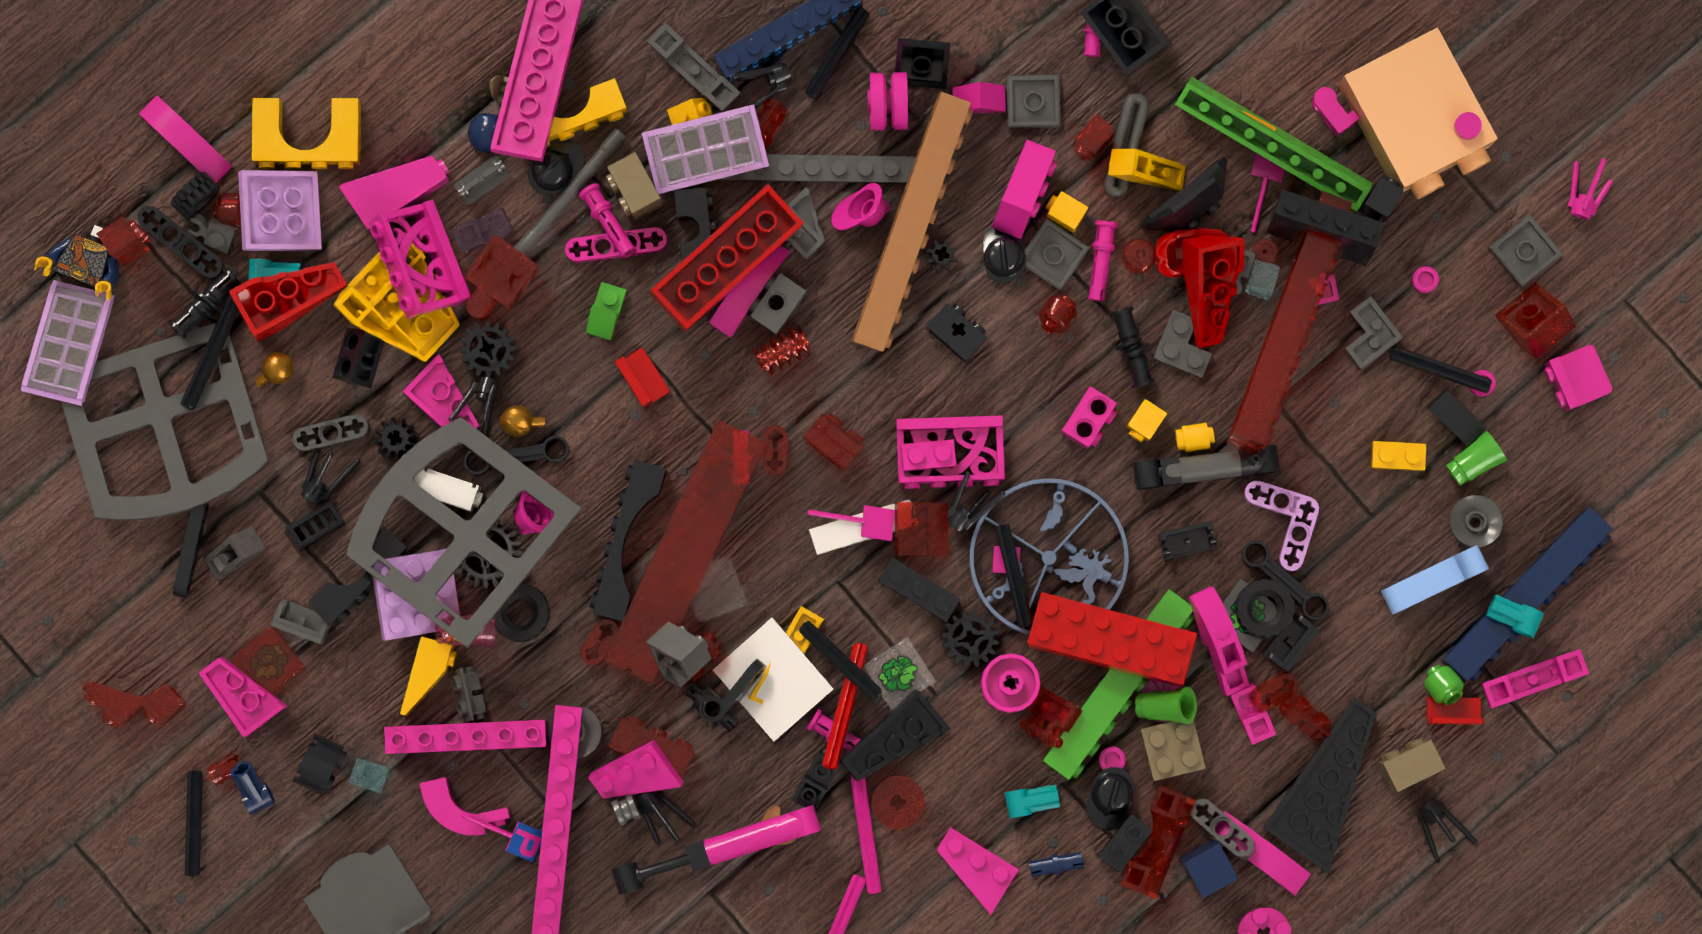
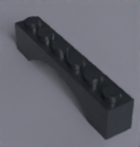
M635 460L634 465L628 466L625 480L629 481L626 491H621L618 505L622 506L620 516H614L611 531L615 532L613 541H608L606 544L604 557H608L605 568L600 567L597 582L601 583L598 593L593 592L589 606L593 608L594 615L625 623L632 598L626 586L623 572L625 541L637 516L650 502L660 496L667 472L664 467Z

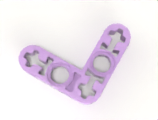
M1261 481L1250 482L1245 487L1243 494L1249 504L1291 517L1278 561L1280 566L1286 571L1297 570L1303 564L1319 513L1317 501L1309 496ZM1258 486L1260 487L1259 491L1264 494H1268V489L1273 490L1269 497V505L1264 504L1267 499L1264 497H1258L1256 500H1253V495L1249 493V489H1254ZM1277 494H1284L1288 497L1289 502L1286 508H1278L1274 504V498ZM1306 502H1309L1310 508L1314 509L1313 513H1308L1305 521H1310V526L1303 522H1295L1296 517L1298 519L1302 518L1303 510L1299 508L1300 505H1305ZM1295 527H1302L1306 531V537L1301 542L1295 541L1292 538L1291 533ZM1288 542L1294 546L1303 547L1302 551L1296 549L1294 558L1298 559V563H1293L1291 566H1288V561L1284 559V556L1290 555L1292 547H1287Z

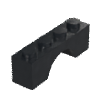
M383 526L379 530L373 550L384 559L405 556L407 547ZM366 572L360 580L349 585H336L327 582L309 600V606L331 627L336 623L341 625L350 616L349 610L355 604L360 606L369 597L370 594L367 592L374 586L373 576Z

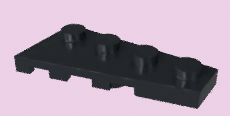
M915 689L853 746L839 762L854 780L859 781L888 765L891 761L903 757L911 750L930 742L933 738L951 729L921 692Z

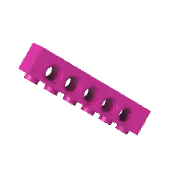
M547 720L384 727L385 754L548 747Z

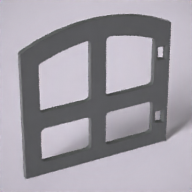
M216 323L187 332L185 339L177 335L96 362L91 381L135 368L145 398L143 406L95 422H89L84 403L82 406L61 401L96 519L118 521L146 520L188 511L232 491L250 479L269 462L230 332L222 350L227 348L231 363L222 364L219 354L217 364L221 379L205 385L194 410L182 407L181 400L185 392L171 397L164 396L155 362L158 359L207 344ZM74 371L61 373L58 385L77 389L82 373ZM228 401L243 446V453L219 471L192 484L188 477L172 421L175 417ZM250 424L254 438L245 440L242 427ZM147 426H153L171 490L168 493L148 496H111L97 451V444Z
M460 417L417 443L386 473L372 492L359 516L346 556L468 649L582 509ZM458 445H464L505 477L469 521L461 518L413 481V478L426 466ZM521 492H526L553 512L554 517L520 558H514L486 535ZM398 497L404 498L454 536V541L419 582H414L373 550L383 521ZM476 553L503 573L504 578L469 620H464L440 602L436 595L469 554ZM378 561L390 569L386 576H383L373 568ZM443 610L454 618L450 626L437 617Z

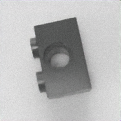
M781 273L777 278L774 276L770 278L764 288L767 293L762 300L757 298L749 309L752 312L751 320L776 337L806 296L805 289ZM774 297H779L784 302L783 307L779 310H773L769 307V301Z

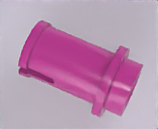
M1086 24V29H1083V32L1086 33L1083 56L1100 57L1101 40L1091 26Z

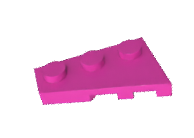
M224 657L217 658L199 672V675L243 738L248 737L288 707Z
M655 740L591 772L588 777L603 799L678 788L684 783Z
M951 827L937 848L938 853L991 915L1019 869Z

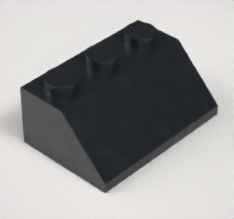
M1094 0L1080 11L1126 75L1151 61L1173 44L1141 0Z

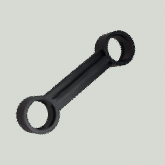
M551 436L543 444L506 449L505 451L521 463L547 459L552 463H561L569 456L570 448L564 438ZM553 440L561 441L565 445L564 455L557 459L550 458L546 451L547 445ZM469 450L464 457V466L473 475H484L490 468H493L487 463L482 471H474L468 466L469 458L474 453Z
M1251 541L1243 547L1241 558L1244 564L1251 568H1259L1269 578L1279 584H1283L1290 591L1291 597L1301 605V612L1304 617L1316 621L1327 615L1329 611L1328 600L1321 594L1310 593L1269 557V550L1263 542ZM1251 545L1260 546L1264 550L1265 557L1258 564L1250 563L1246 557V551ZM1317 597L1323 602L1324 610L1321 615L1312 616L1307 613L1305 604L1310 598Z

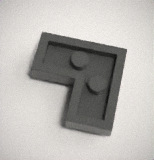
M1370 296L1349 312L1365 334L1344 350L1359 370H1361L1403 337Z
M1172 310L1153 359L1202 379L1212 353L1188 344L1193 332L1192 318Z

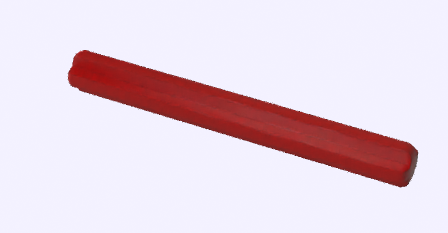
M856 643L853 645L850 659L863 671L868 646ZM846 676L822 763L823 767L831 770L838 767L858 687Z

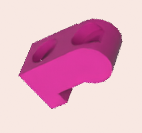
M1322 87L1313 95L1312 106L1336 138L1360 119L1354 110L1349 114L1346 113L1337 101V95L1333 89Z

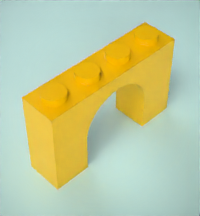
M253 98L252 162L255 165H259L260 169H275V165H285L286 169H301V165H311L312 169H327V165H338V169L348 170L354 169V165H360L361 102L358 98H332L330 134L323 144L311 150H298L285 142L282 133L283 103L279 98Z

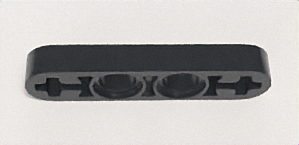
M145 206L139 211L137 216L138 223L204 277L214 280L223 273L224 265L220 258L160 210L153 206ZM155 212L154 218L161 224L164 219L167 221L160 226L157 234L154 231L158 228L153 223L145 224L146 218L144 216L146 213L151 215ZM170 227L175 228L178 232L177 238L172 242L166 241L163 236L164 231ZM188 244H195L198 247V253L193 258H187L184 255V248ZM204 252L207 253L204 258L208 262L213 263L217 261L215 264L217 271L215 273L213 271L206 273L208 268L202 262H199L198 266L195 265V263L201 260Z
M209 503L193 508L190 511L174 582L173 596L186 599L189 596Z

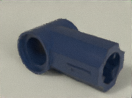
M242 761L236 764L233 770L230 771L231 777L238 787L242 801L250 815L275 803L267 783L261 781L251 762Z

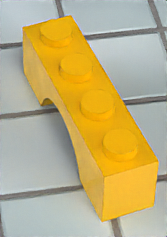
M615 78L591 87L590 98L586 107L576 116L570 118L554 117L547 147L550 146L549 142L556 139L565 141L574 137V132L582 129L588 132L598 128V123L606 120L614 122L624 117L623 114L627 112V108Z

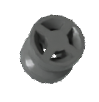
M632 794L626 795L624 800L611 801L621 826L626 825L627 821L631 819H641Z

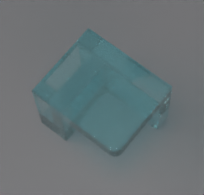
M1255 259L1244 293L1269 300L1272 297L1280 267Z
M357 758L348 783L382 793L390 769L386 766Z

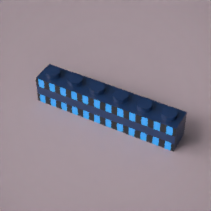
M809 0L713 55L714 62L723 77L731 82L735 80L732 79V74L756 68L855 11L858 7H862L863 0Z

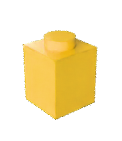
M1061 191L1058 197L1053 195L1046 206V209L1049 210L1047 218L1074 233L1086 214L1088 207Z
M1145 399L1126 427L1130 430L1128 434L1139 442H1142L1143 439L1148 442L1167 413Z

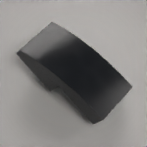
M1446 389L1427 407L1467 447L1486 429Z
M820 750L791 799L803 807L813 805L815 811L841 766L839 762L838 767L834 770L823 767L822 763L825 753Z

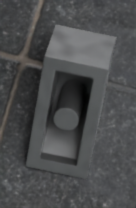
M251 526L229 536L203 560L216 581H219L252 561L266 548L261 538Z

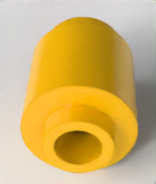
M1207 423L1181 426V429L1175 430L1178 451L1185 450V452L1210 449V443H1215L1213 427H1208Z

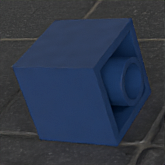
M1214 839L1179 858L1196 892L1202 898L1238 879L1221 845Z

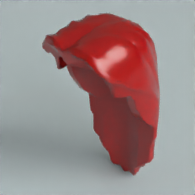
M1207 228L1184 229L1167 233L1159 238L1155 246L1158 271L1170 278L1184 275L1182 264L1183 239L1202 235L1229 236L1221 229Z

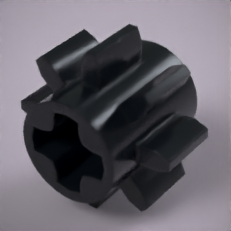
M947 239L944 244L940 245L934 240L935 248L933 250H926L927 254L932 255V258L928 259L927 265L934 263L936 265L935 272H938L940 267H945L947 271H950L949 263H957L958 261L957 258L952 257V254L957 251V247L950 249ZM941 250H944L949 259L944 258L942 262L938 261V256L935 253L940 254Z

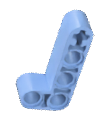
M1478 545L1382 590L1381 593L1393 615L1488 570L1489 567Z

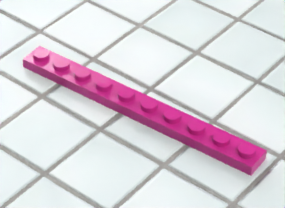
M555 705L532 934H559L583 707Z

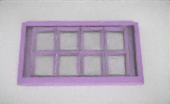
M754 104L642 133L658 194L769 166Z
M53 280L22 381V392L78 406L83 405L113 306L114 295H112L110 300H107L106 293L104 292L99 293L98 297H96L95 290Z

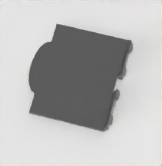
M390 844L372 855L367 852H358L340 859L323 875L320 882L321 888L303 899L325 934H406L407 930L418 923L426 922L431 914L430 907Z

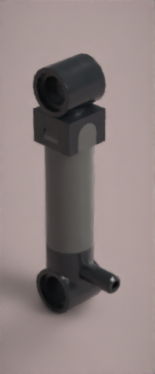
M1267 445L1220 453L1141 461L1133 463L1136 490H1145L1200 481L1280 472L1277 445Z

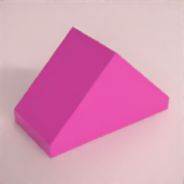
M977 82L952 88L953 96L971 102L969 109L973 110L972 114L1006 113L1004 85Z

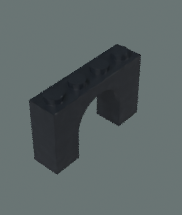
M1282 190L1273 209L1266 233L1291 241L1295 232L1300 230L1324 233L1343 243L1345 247L1341 256L1342 259L1366 266L1377 248L1384 223Z

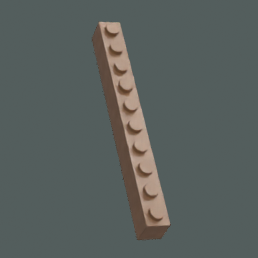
M944 92L938 93L851 342L879 352H884L885 348L889 349L894 337V334L890 333L893 323L898 324L903 309L899 308L902 298L907 299L912 284L908 283L911 273L915 274L920 263V259L917 258L919 249L925 248L929 238V234L925 233L929 223L933 224L938 212V209L934 208L937 198L942 199L947 186L943 184L945 175L951 174L955 164L952 155L955 149H960L964 135L960 134L963 124L968 125L973 110L969 109L971 104L969 101Z

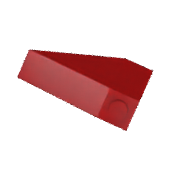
M1213 235L1183 239L1182 264L1196 347L1202 348L1222 343L1230 316L1228 311L1230 301L1237 292V287H1235L1239 272L1242 273L1244 267V239Z
M335 262L303 268V270L294 272H282L273 276L252 278L230 290L229 293L253 336L259 343L284 329L348 285Z

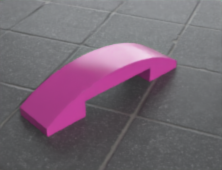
M156 96L139 113L200 172H206L216 183L233 168L226 159L159 96Z
M781 245L726 295L709 324L732 338L745 319L752 304L761 294L770 278L780 268L790 251Z
M1581 649L1481 684L1491 709L1588 675L1589 671Z
M1224 811L1223 813L1250 835L1256 844L1254 854L1247 858V860L1296 896L1311 874L1259 834ZM1220 822L1216 827V833L1220 836H1225L1230 831V824L1227 822ZM1236 836L1232 838L1239 846L1238 852L1240 850L1246 852L1249 849L1247 846L1248 840L1241 842Z

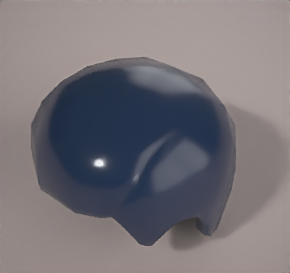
M484 113L471 121L467 134L470 144L477 151L493 153L490 147L499 115Z

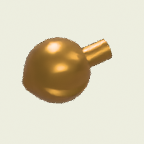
M274 352L268 355L262 364V374L255 379V383L262 387L268 382L274 384L287 382L294 373L293 359L282 352Z
M513 405L507 408L499 418L503 430L513 437L526 435L530 432L531 427H545V417H532L531 412L521 405Z

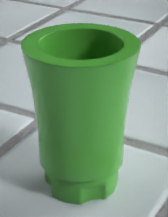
M1485 431L1475 442L1453 458L1454 460L1446 465V468L1460 486L1467 481H1472L1487 470L1506 462L1507 458L1493 437Z
M1190 687L1165 691H1148L1147 693L1138 694L1135 700V712L1139 718L1190 724L1196 716V696Z

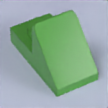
M601 282L595 303L591 307L586 333L611 341L627 293L626 289Z

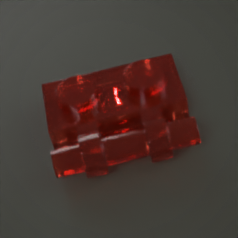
M1042 687L1028 708L1033 716L1030 720L1023 719L1020 727L1025 730L1027 735L1033 738H1040L1045 745L1060 748L1063 745V739L1058 737V733L1060 730L1069 733L1083 711L1078 706ZM1044 721L1049 722L1046 729L1042 728Z

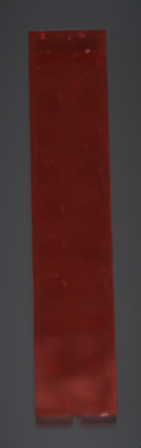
M1325 191L1321 193L1317 200L1354 213L1350 211L1353 202ZM1305 230L1226 444L1252 454L1258 453L1260 449H1265L1266 445L1269 444L1274 429H1271L1270 426L1274 425L1275 421L1278 420L1283 405L1279 404V401H1283L1284 396L1287 395L1292 383L1288 377H1291L1293 372L1296 371L1301 356L1297 355V352L1300 353L1302 348L1305 347L1310 332L1306 331V328L1309 329L1311 323L1316 318L1319 308L1315 307V304L1318 305L1320 299L1324 296L1328 285L1324 283V280L1327 281L1329 275H1331L1336 264V259H1333V256L1336 257L1338 250L1340 251L1343 245L1334 237L1316 231Z
M721 420L717 421L606 655L605 662L623 671L632 668L630 674L648 683H655L660 670L646 641L668 621L678 627L682 626L767 447V442Z

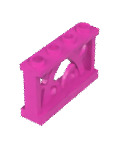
M433 200L381 213L369 221L371 234L376 239L380 250V257L390 275V283L395 288L399 298V306L407 319L443 308L458 306L471 297ZM415 216L417 222L410 227L404 218ZM395 222L401 225L406 233L404 234L399 228H394L393 230L397 234L395 238L389 223ZM411 243L419 250L430 254L432 261L426 269V276L415 271L406 263ZM435 268L437 274L434 275L433 279V269ZM415 289L419 291V297L424 295L425 290L428 289L429 298L426 303H420ZM435 291L445 292L447 298L435 301Z
M1003 415L896 419L898 485L904 484V489H919L920 484H930V488H946V483H957V487H959L964 475L959 474L964 472L969 466L974 475H970L966 487H973V482H983V486H999V481L1005 480ZM989 429H996V451L983 447ZM947 430H953L956 441L962 447L971 450L956 467L934 469L944 476H929L932 469L924 470L919 475H913L909 471L903 472L900 445L904 444V432H910L913 442L920 443L931 441L927 438L928 433H935L938 436L937 441L945 439ZM970 431L972 438L969 440L976 441L975 444L965 442L962 439V434ZM980 452L988 453L994 458L995 467L992 471L984 473L978 469V465L982 462L988 465L985 458L978 456Z

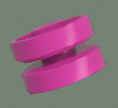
M893 72L891 75V89H886V76L884 73H870V90H867L868 114H870L871 131L885 130L887 114H891V125L894 131L908 130L907 72Z
M1011 653L1000 655L987 665L982 673L980 685L982 695L991 707L997 711L1013 713L1019 712L1032 704L1039 692L1040 679L1039 673L1031 661L1024 656ZM1007 679L1014 680L1015 685L1012 689L1005 686Z

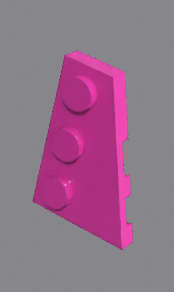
M440 354L403 390V394L440 428L451 423L449 417L463 399ZM466 403L454 421L461 417L478 429L479 424Z

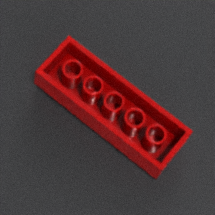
M767 184L650 290L649 295L685 333L795 234L804 223Z
M1041 592L1027 644L1030 648L1183 688L1195 648L1197 633Z

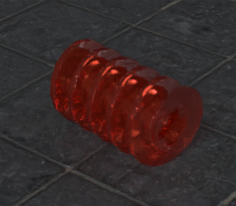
M799 324L798 333L792 328L788 329L789 338L783 333L779 334V343L774 338H771L770 348L765 343L760 344L761 352L752 348L763 372L767 371L771 376L774 375L773 366H776L780 371L783 370L782 361L791 366L792 356L796 357L799 361L802 360L801 351H804L808 356L811 355L810 345Z

